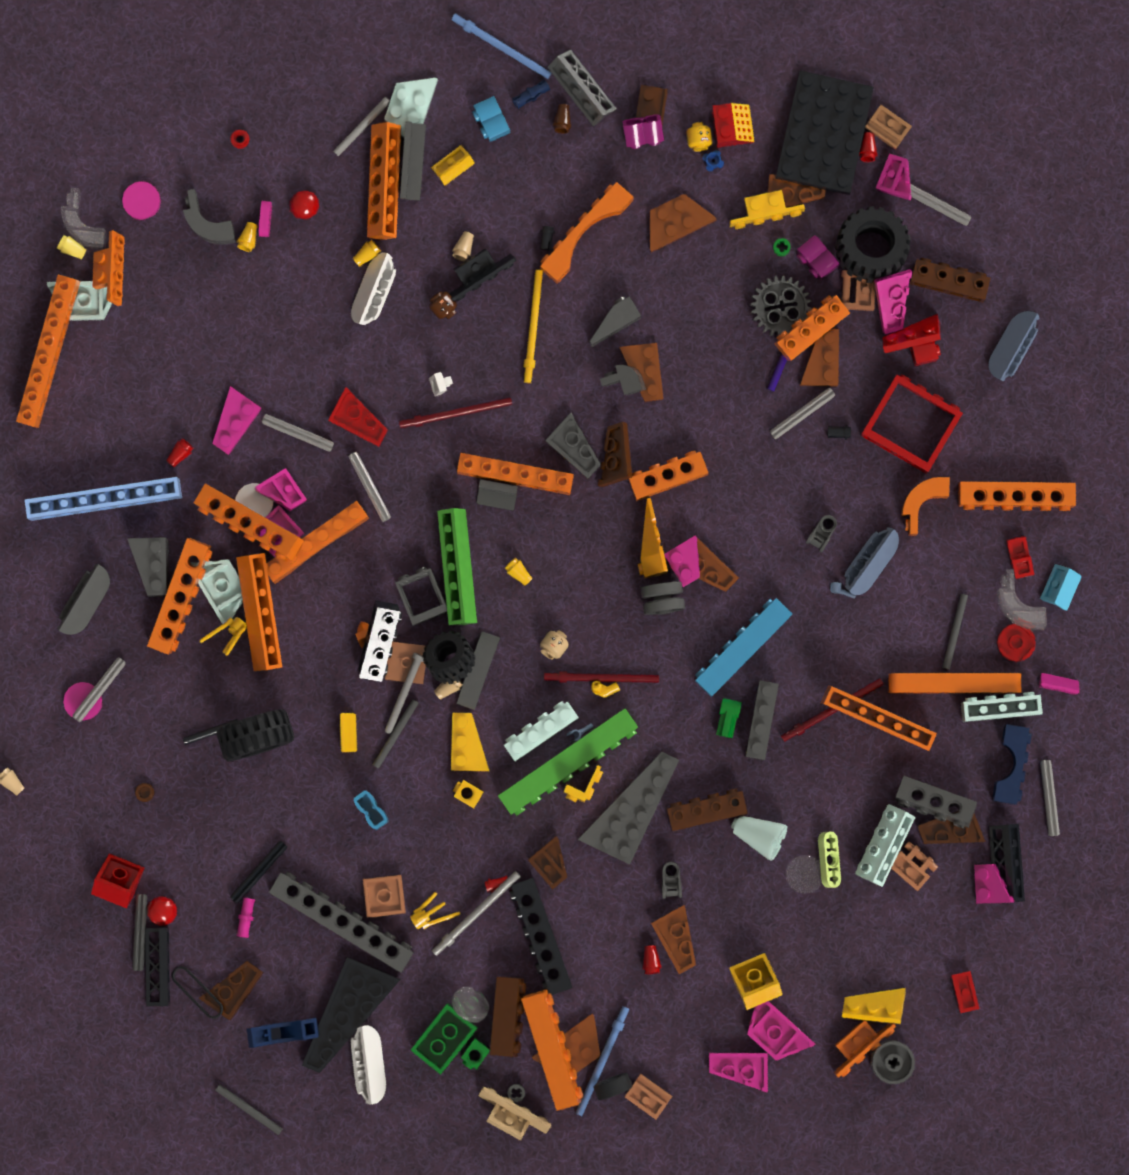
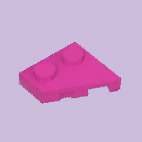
M889 154L876 190L911 201L908 160Z
M286 468L254 488L258 493L289 511L307 500Z
M695 535L664 554L678 580L682 582L683 587L700 578L697 537Z

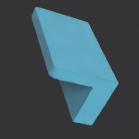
M1055 564L1040 599L1057 605L1063 610H1068L1081 580V575L1070 568Z

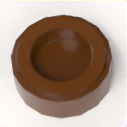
M142 783L136 787L135 796L139 801L149 802L154 798L155 790L152 785Z

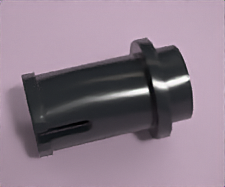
M543 226L542 230H540L542 232L540 249L551 251L553 234H555L554 227Z
M847 425L845 427L828 426L827 438H845L847 440V438H851V427H847Z

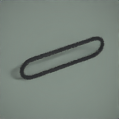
M180 966L175 968L172 972L173 982L207 1017L211 1019L220 1017L223 1012L221 1002L186 967ZM184 969L219 1004V1014L216 1016L209 1015L176 981L175 973L177 970Z

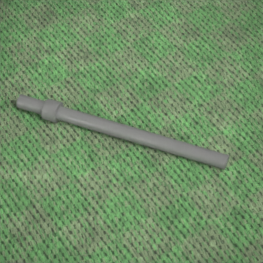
M516 871L510 875L453 931L445 934L441 938L442 941L432 949V952L437 956L447 946L450 947L455 942L454 939L521 876Z

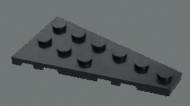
M347 957L319 1023V1037L313 1038L302 1066L320 1073L401 979Z

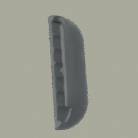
M95 564L91 572L87 570L82 576L59 616L61 624L57 629L60 632L68 635L77 634L89 623L110 585L109 575L102 566Z

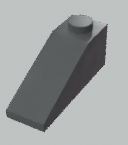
M623 296L614 302L615 305L611 308L590 340L591 347L641 319V315L630 296L626 299Z

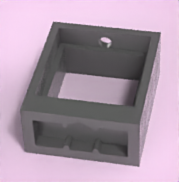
M420 568L415 571V575L410 577L408 574L398 578V582H395L413 626L447 613V606L431 568ZM429 576L440 606L414 616L403 586Z

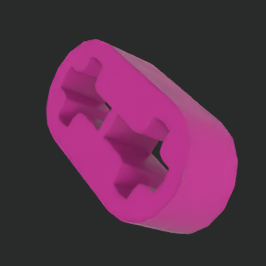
M270 201L261 202L259 236L269 237L272 213V202Z

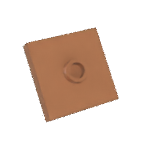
M392 642L393 652L391 658L387 660L388 672L385 680L405 682L414 660L412 658L413 653L423 656V652H426L424 650L425 646ZM421 662L413 680L415 684L424 683L426 668L424 662Z
M402 875L363 879L367 918L406 913Z

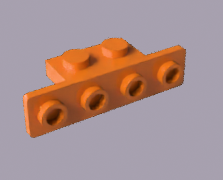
M112 230L109 231V248L94 252L92 287L97 290L107 287V301L116 306H121L125 241L124 236Z
M862 1020L835 1044L847 1060L833 1073L838 1078L846 1076L851 1071L850 1067L853 1064H859L866 1057L865 1054L869 1050L873 1051L880 1045V1040L884 1037L888 1038L895 1032L894 1028L896 1025L888 1023L876 1033L865 1020Z

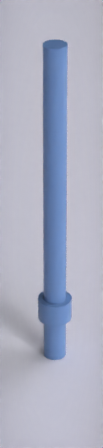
M454 14L452 17V21L462 26L466 32H472L547 79L550 77V71L476 27V24L472 21H467L457 14Z
M622 1006L617 1019L613 1021L612 1031L589 1080L582 1101L575 1112L580 1116H583L594 1091L593 1086L597 1084L617 1036L624 1028V1020L629 1011L627 1007Z

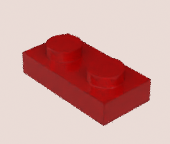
M971 971L951 975L959 1012L965 1013L978 1010L979 1004Z

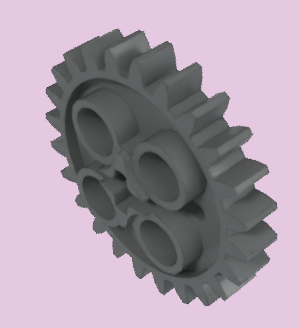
M774 276L773 282L768 278L766 279L767 285L760 283L761 289L756 288L754 290L758 295L751 296L755 300V302L749 305L755 307L750 312V314H756L753 321H759L757 328L763 326V333L769 330V336H772L775 332L776 336L783 331L789 332L792 329L791 325L798 319L804 320L807 317L806 311L812 309L807 306L811 300H806L805 298L809 292L803 293L802 291L805 286L797 287L799 281L793 284L792 277L785 281V276H781L779 281L777 276ZM785 291H789L792 294V300L785 299ZM767 294L773 296V304L766 302L765 297ZM797 303V306L785 307L782 311L780 308L770 311L764 310L767 307H775L779 304ZM788 310L795 311V319L788 317ZM770 313L777 315L778 320L776 323L770 321Z

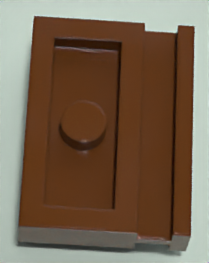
M641 85L636 118L660 115L663 126L668 89Z

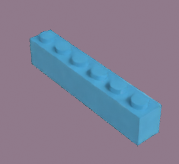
M777 598L774 601L769 599L763 605L765 610L760 615L756 613L749 620L751 624L747 628L743 626L736 633L738 637L733 642L729 640L722 647L725 651L720 656L716 653L708 661L711 665L707 669L701 668L695 675L697 677L695 682L710 697L792 616V613Z

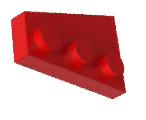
M938 313L902 330L884 336V352L889 353L941 340Z
M345 387L328 421L380 447L388 429Z

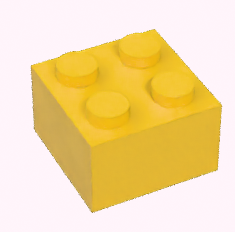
M765 953L729 968L733 982L747 1010L783 995L780 984Z

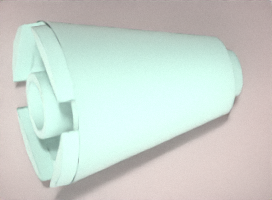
M746 816L735 818L731 826L736 836L769 860H774L782 846L780 843L782 839H785L787 833V826L784 824Z

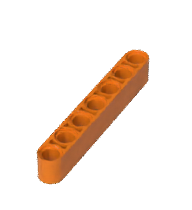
M1021 673L888 674L889 693H1021Z

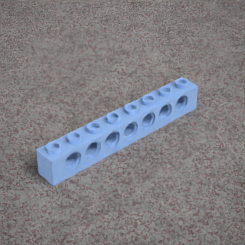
M172 477L25 499L27 519L34 521L181 499L182 492L180 479Z

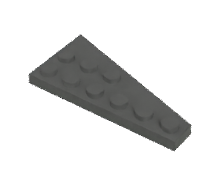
M661 752L578 840L630 865L679 759Z

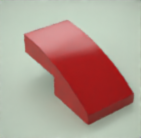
M1026 536L1007 539L1006 543L1015 579L1034 575Z

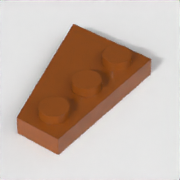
M657 343L619 347L627 366L634 367L642 375L646 390L641 391L640 394L644 402L663 400Z
M684 904L651 923L678 974L696 965Z

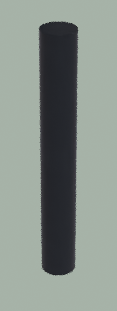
M238 719L184 737V744L187 745L215 735L219 728L234 723Z

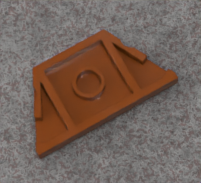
M685 194L650 210V252L652 253L717 220L716 217Z
M592 1013L564 1033V1045L571 1054L570 1064L576 1073L600 1057L595 1018ZM538 1053L532 1056L533 1060L541 1063Z

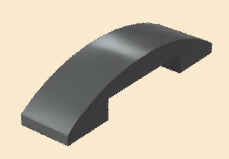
M485 632L481 633L474 652L476 657L474 660L475 666L471 667L473 669L471 673H467L468 677L464 680L457 701L458 705L475 710L500 637Z

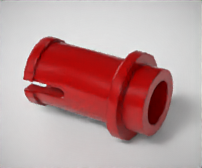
M505 876L493 880L489 878L488 881H485L487 893L491 892L492 894L508 877Z

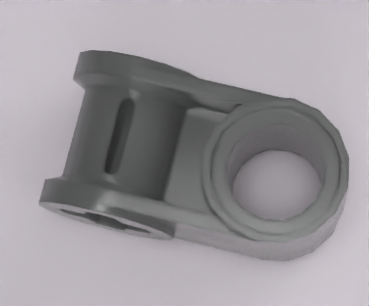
M831 515L822 517L807 539L806 544H812L822 553L836 529V519ZM825 519H830L833 522L831 529L823 527Z
M673 861L666 862L662 867L663 899L670 896L682 898L680 869L677 863ZM674 865L676 873L671 876L667 875L665 872L667 866Z

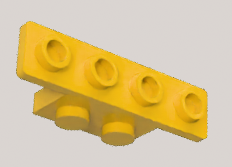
M782 190L746 197L744 201L748 217L730 220L729 225L730 228L741 229L749 223H753V225L765 223L764 220L767 219L778 221L786 215L791 217L800 216L801 212L805 210V205L786 208Z

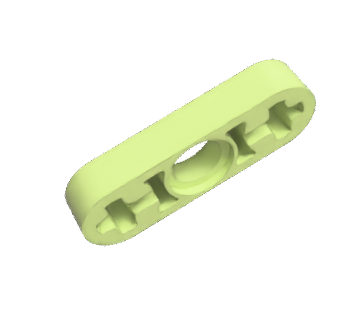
M822 832L818 837L821 881L826 888H836L841 883L838 838L834 832ZM828 855L832 857L831 865L827 863Z

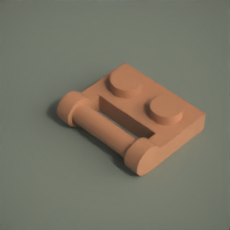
M843 270L841 272V277L843 278L842 303L848 310L874 311V280L873 283H867L865 279H862V281L856 280L855 303H849L851 278H857V276H849L847 270Z

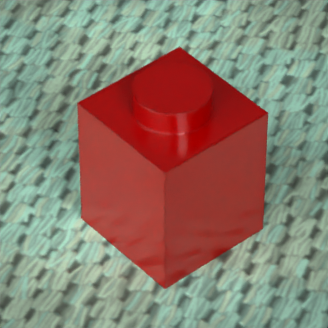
M935 341L910 347L914 366L935 362L939 359L938 356L941 355L939 345H935Z

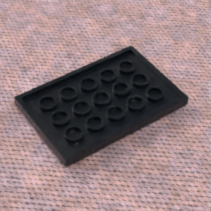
M800 70L775 179L850 195L874 87Z

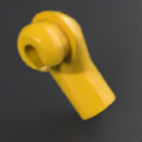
M594 681L591 684L592 692L603 698L620 691L617 682L609 686L603 685L599 681Z

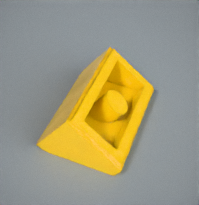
M460 145L433 165L431 169L441 182L446 185L472 166L474 161L470 154Z
M354 713L340 714L342 752L357 751L356 714Z

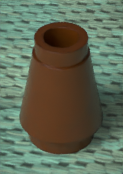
M567 104L558 105L553 122L556 133L566 134L571 129L570 106Z

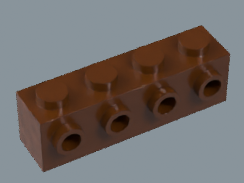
M920 258V260L916 259L909 284L983 303L986 299L991 278L986 277L987 274L982 272L974 274L968 272L966 268L957 267V269L950 268V265L947 263L939 262V264L931 263L930 259Z
M736 788L727 790V795L719 796V793L707 795L708 799L700 801V797L689 799V804L682 805L681 802L670 804L667 813L671 830L676 831L748 814L743 792H738Z
M497 977L490 1055L518 1057V1053L521 1051L519 1035L523 1030L521 1014L524 1013V1006L521 999L526 993L524 979Z

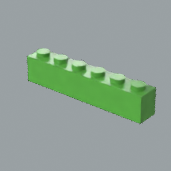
M451 508L439 510L437 513L449 625L477 623L466 509Z

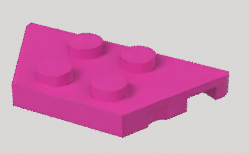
M769 1001L754 1007L747 1035L776 1061L815 1045L810 1038Z

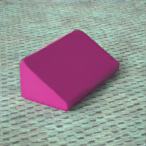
M1041 673L1040 688L1073 695L1078 694L1080 691L1078 680Z

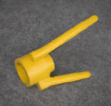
M238 617L234 620L229 618L224 624L200 639V642L206 641L229 626L228 631L233 636L222 651L228 656L241 634L246 630L247 625Z
M434 892L419 908L413 911L414 914L410 918L417 929L421 927L426 929L431 925L459 916L460 912L429 921V915L446 904L442 902L427 912L423 910L437 896V892Z

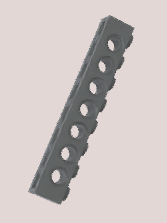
M290 872L280 873L269 891L270 894L397 971L403 972L414 954L411 951L412 946L404 941L401 944L395 941L396 937L387 931L383 934L378 931L379 926L370 921L368 924L363 922L361 915L354 911L352 914L345 911L346 906L337 901L335 904L330 902L328 895L321 891L318 894L312 891L313 886L304 881L302 884L295 880L297 877ZM291 885H295L298 888V894L294 897L288 893V888ZM308 895L313 896L315 899V903L312 906L305 904L304 900ZM324 905H328L331 908L329 916H323L321 913V908ZM344 915L347 917L348 923L346 926L338 924L339 916ZM357 925H361L364 928L362 936H357L354 933V928ZM373 935L380 937L381 943L379 946L371 944L370 940ZM390 945L396 946L398 950L396 956L388 955L387 948Z

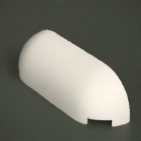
M388 253L378 254L370 262L351 310V317L355 323L366 325L376 320L380 315L396 273L391 260L393 258Z
M361 1026L357 1028L354 1038H351L357 1093L361 1094L366 1100L365 1103L376 1104L383 1098L386 1090L381 1040L373 1027Z

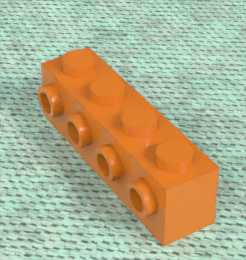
M837 295L825 297L821 301L822 305L819 308L813 307L806 313L807 317L804 320L798 319L791 325L792 329L789 332L783 331L776 337L778 340L774 344L787 361H792L850 314Z

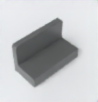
M480 479L477 504L513 511L518 487Z

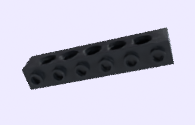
M534 878L511 885L512 890H509L512 901L516 900L519 908H516L519 920L523 919L525 923L522 929L525 937H530L532 943L529 945L532 956L536 955L538 963L535 964L539 975L543 973L545 979L542 982L544 990L547 989L551 995L573 988ZM524 895L532 897L533 902L530 906L522 904L521 899ZM531 913H536L539 916L537 924L529 923L528 916ZM539 931L546 935V939L542 943L537 942L534 938L535 934ZM542 951H551V960L544 961L541 958ZM549 969H557L559 976L556 979H550L547 974Z

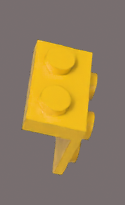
M597 766L585 793L567 785L564 793L567 794L565 798L575 803L577 800L584 803L586 799L590 801L595 791L592 786L594 782H599L603 774L600 771L601 766Z

